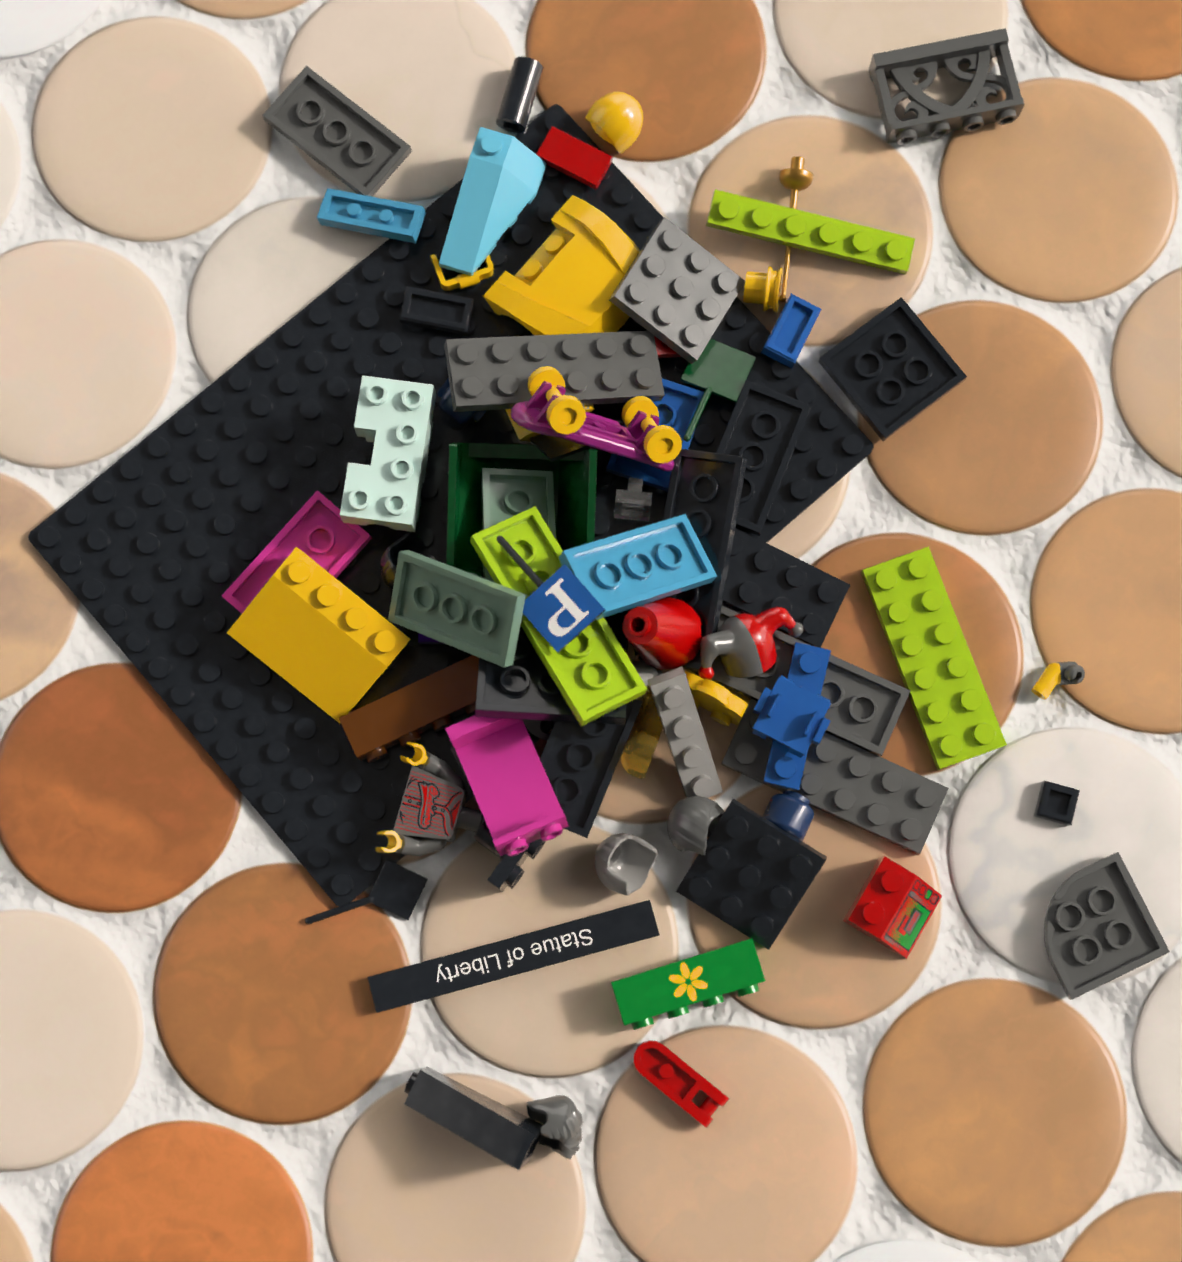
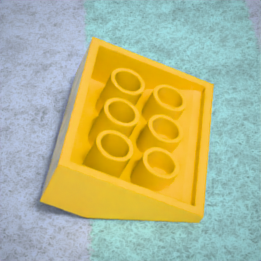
M297 546L227 632L228 635L339 724L341 723L339 718L348 714L410 640L408 636Z

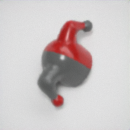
M773 607L756 615L742 613L731 616L724 621L718 632L706 635L701 639V667L698 670V675L703 679L710 680L713 678L714 670L712 663L717 655H720L726 673L732 677L747 678L762 674L776 662L777 653L773 638L774 632L779 627L784 626L788 628L789 635L798 637L803 633V625L795 622L789 612L783 607Z

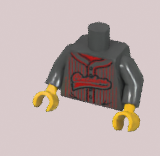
M407 742L406 744L414 747L415 755L411 759L400 755V759L404 763L414 766H412L393 831H379L377 833L388 838V845L386 848L375 847V849L379 853L396 852L422 856L442 850L447 842H454L458 828L477 832L482 824L483 814L479 810L465 807L468 793L463 789V780L446 761L426 752L425 748L420 744Z

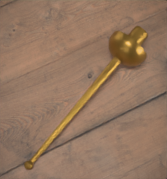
M792 157L790 168L779 172L780 183L791 191L789 208L793 209L797 207L798 191L807 189L811 185L814 176L812 172L804 170L805 158ZM786 246L782 295L779 298L781 302L787 300L785 295L791 247Z

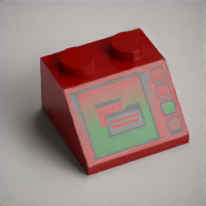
M883 856L877 860L843 922L907 959L942 895L916 874Z

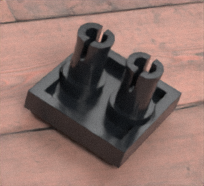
M485 821L473 837L478 843L499 857L498 861L500 863L490 875L488 881L502 892L507 886L511 889L516 886L525 872L521 866L526 858L529 856L534 859L546 843L541 838L529 843L528 848L522 853L514 856H508L507 854L500 856Z

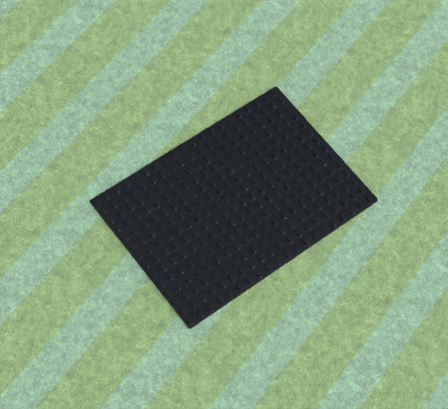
M557 104L552 105L526 127L525 132H519L514 136L536 154L553 126L602 151L568 113ZM613 162L597 190L547 165L536 197L530 204L524 207L517 216V221L511 228L508 227L496 242V247L489 254L493 263V275L480 280L478 284L463 289L459 287L445 291L441 288L430 256L436 254L439 262L463 179L460 180L425 209L426 215L416 243L389 238L37 526L28 536L29 541L338 907L351 903L376 882L386 859L398 863L407 855L396 852L379 853L375 847L386 848L388 845V838L377 833L379 831H393L412 766H414L401 761L400 755L411 759L415 755V749L410 745L401 747L399 743L386 749L388 755L371 763H368L367 759L360 761L356 757L341 723L339 724L227 634L241 613L228 603L222 595L317 490L341 510L348 462L371 465L374 442H368L365 437L357 436L354 429L362 375L432 384L437 394L448 379L444 350L446 339L534 336L527 328L513 318L503 314H496L483 295L505 271L514 276L554 232L556 227L551 219L572 195L606 214L630 237L639 250L642 249L658 222L664 217ZM485 261L477 270L487 267ZM441 267L445 281L463 274ZM406 286L475 299L468 336L400 323L399 317ZM736 296L711 339L756 357L746 379L747 381L812 405L760 536L742 530L768 543L869 456L874 446L797 361L790 368L761 353L770 332ZM629 317L617 332L648 330ZM658 358L663 379L702 392L705 391L681 381L689 363L684 358ZM711 393L697 423L688 450L716 453L736 403ZM436 395L432 419V435L425 480L422 483L419 519L416 522L415 532L436 560L447 564L449 444L455 442L533 443L519 440L505 409L487 410L478 422L471 419L468 423L461 425L439 408L438 401L440 398ZM626 403L594 404V410L589 413L618 420L622 418V409ZM599 449L597 453L595 541L663 521L668 492L606 472L611 453ZM378 524L359 525L372 539L336 579L388 620L393 589L387 586L382 579L380 562L387 547L391 546L397 539L409 531L395 530ZM390 622L408 636L410 640L350 712L470 657L472 654L447 644H419L418 632ZM634 649V653H635V657H636V656L638 655V653H637L636 650ZM466 712L452 718L454 721L452 725L472 716H467ZM541 721L540 728L544 733L552 730L550 728L553 726V721ZM433 728L420 733L421 739L415 743L422 745L426 752L446 761L462 778L463 789L468 793L467 803L475 795L450 749V746L453 744L446 729L434 732ZM527 729L529 736L532 740V743L534 745L540 739L534 736L532 733H530Z

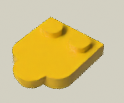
M684 671L697 709L701 706L712 712L710 717L722 725L729 726L730 723L739 724L748 707L745 701L714 681L703 679L695 674Z

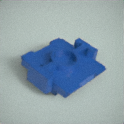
M781 675V677H778L772 690L764 688L753 710V713L759 716L752 728V733L763 739L769 737L788 747V752L801 758L803 755L805 756L811 743L815 745L820 743L831 722L825 718L831 705L830 700L796 686L794 681Z

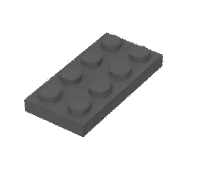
M308 66L299 73L262 115L265 122L357 194L373 197L412 152L410 145Z

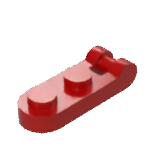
M648 1040L642 1042L636 1048L633 1062L637 1071L707 1128L714 1120L711 1117L719 1106L724 1107L730 1098L662 1043ZM701 1089L708 1097L698 1107L691 1100Z

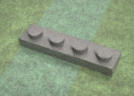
M679 667L648 679L647 681L686 798L692 796L709 798L722 793L721 783L683 668Z

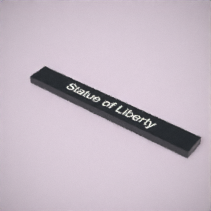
M647 900L370 976L368 981L376 1013L649 939L660 934L651 901Z

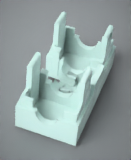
M362 375L354 429L357 436L365 437L368 442H374L371 465L348 462L340 517L344 523L365 526L368 524H378L395 530L415 532L416 522L419 519L422 483L425 480L433 428L432 419L436 399L434 385Z

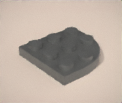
M1119 852L1113 853L1075 872L1060 885L1049 903L1044 922L1045 948L1050 963L1069 1000H1073L1170 952Z

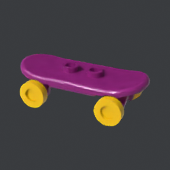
M550 366L540 367L532 372L527 383L528 391L532 396L531 399L515 404L511 410L512 419L519 426L527 430L563 438L577 444L643 462L662 471L668 472L673 469L675 465L673 459L678 456L682 448V440L672 427L667 425L658 426V409L648 397L636 396L626 402L622 409V420L627 426L626 428L621 426L618 421L586 412L584 406L576 397L565 395L564 378L557 369Z

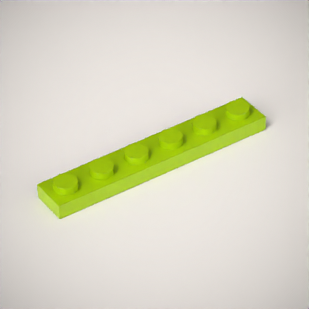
M716 189L713 192L706 223L707 227L904 275L909 270L915 238Z

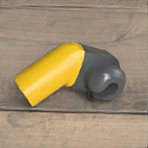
M1071 661L1051 663L1046 667L1031 691L1038 697L1046 700L1056 685L1081 683L1085 677V670L1082 666Z

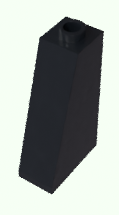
M429 1067L421 1069L419 1074L413 1072L404 1089V1092L409 1094L404 1103L405 1105L517 1170H520L531 1159L541 1137L540 1126L542 1124Z

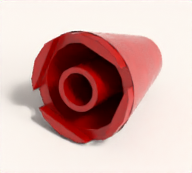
M662 598L629 611L623 621V632L643 661L654 668L669 670L683 667L695 658L700 649L702 623L692 606L676 598Z

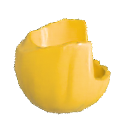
M612 92L594 102L585 120L590 122L594 131L602 139L612 144L620 154L630 148L639 136L643 125V111L639 102L631 95L623 92Z

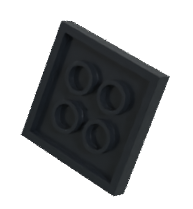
M902 297L822 355L818 361L883 442L967 378L965 373Z
M732 799L707 840L705 855L698 854L676 892L769 950L822 868L827 856L777 827L737 800Z

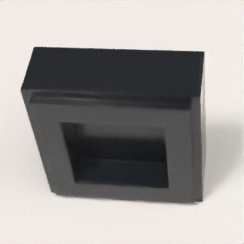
M1042 781L1034 816L1067 826L1072 825L1080 790L1049 781Z

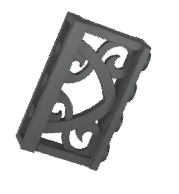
M1006 28L873 54L868 70L871 82L874 84L887 143L897 142L900 145L914 142L920 137L931 136L932 138H940L955 130L964 129V131L969 132L977 130L985 124L997 122L998 125H1005L1015 121L1020 116L1025 103L1020 93L1008 47L1009 38ZM996 57L1001 76L988 74L990 58ZM969 63L970 67L966 71H975V74L959 70L958 65ZM945 67L949 74L960 81L972 82L967 92L954 106L943 104L923 92L932 84L939 68ZM925 72L927 78L915 85L914 83L918 82L920 78L916 77L914 73ZM888 78H892L901 90L892 99L886 80ZM984 83H993L1000 86L1006 93L1005 101L989 104L986 101V97L989 95L997 97L998 94L991 87H983ZM908 98L911 102L907 104L904 115L909 111H914L917 114V118L901 121L895 114V108L899 102Z

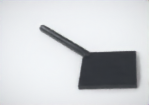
M386 859L368 897L307 917L305 923L309 925L370 903L409 920L428 878Z

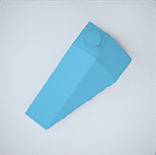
M480 127L466 167L439 260V267L472 276L496 247V242L508 227L511 228L517 221V216L524 207L530 204L536 197L547 163L514 136Z

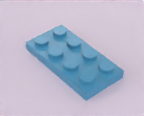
M686 514L564 550L558 557L562 566L565 564L605 608V611L597 619L712 583L717 577Z

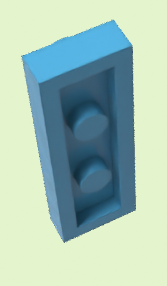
M327 188L317 220L320 225L416 243L426 212L424 207Z

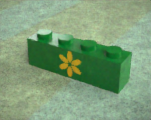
M751 938L613 981L611 985L624 1026L631 1024L633 1030L654 1024L653 1016L667 1013L668 1019L689 1013L688 1005L702 1002L703 1008L725 1002L723 994L737 991L738 997L760 991L758 983L765 982L766 980L753 939Z

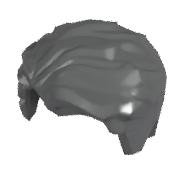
M556 1095L527 1102L529 1118L544 1124L540 1126L541 1137L539 1144L551 1147L553 1152L571 1159L579 1151V1144L582 1141L581 1126L583 1124L582 1115L574 1102L565 1095Z

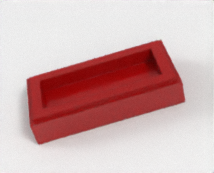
M553 126L536 153L548 166L597 190L613 162L612 156Z

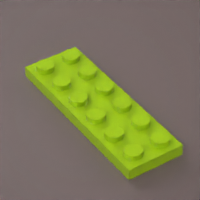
M536 506L471 536L470 542L494 582L526 594L525 599L538 587L497 542V536H503L543 582L562 567L558 557L563 550ZM522 613L520 624L581 726L646 693V685L604 618L594 620L564 649L557 653Z
M929 546L863 569L861 571L862 577L905 688L911 690L909 698L937 770L1006 746L1005 738Z

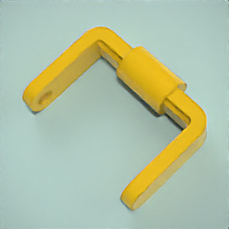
M436 254L430 256L441 288L445 291L459 287L463 289L478 284L480 280L489 278L494 273L493 263L490 255H488L485 259L486 268L477 270L472 276L461 274L456 276V278L445 281Z

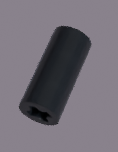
M516 57L513 61L496 119V124L508 132L519 133L526 130L543 71V66L538 61L528 57Z

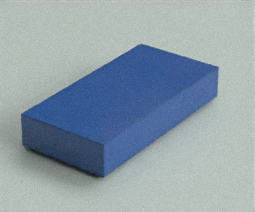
M791 293L761 353L792 368L820 314L821 308Z

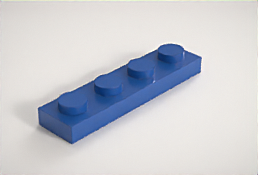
M796 642L787 678L794 681L796 686L814 695H821L831 650ZM772 739L762 783L799 791L808 750L805 756L803 755L800 758L788 752V747Z

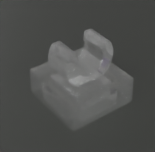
M629 478L628 490L617 489L614 518L649 522L652 493L642 492L643 479Z

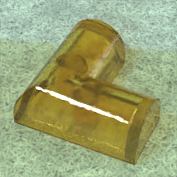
M647 685V691L642 699L643 703L621 755V763L626 772L640 779L646 776L663 730L649 685Z

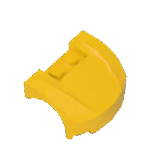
M572 195L551 219L556 227L554 232L514 276L505 271L483 295L496 314H503L513 318L527 328L534 336L617 332L629 318L626 313L611 303L609 299L640 250L630 237L606 214Z

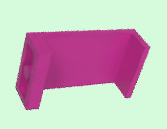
M474 715L445 728L500 856L504 854L514 856L522 853L528 848L529 843L541 838L543 841L554 839L563 833L562 829L569 826L522 719L476 717Z

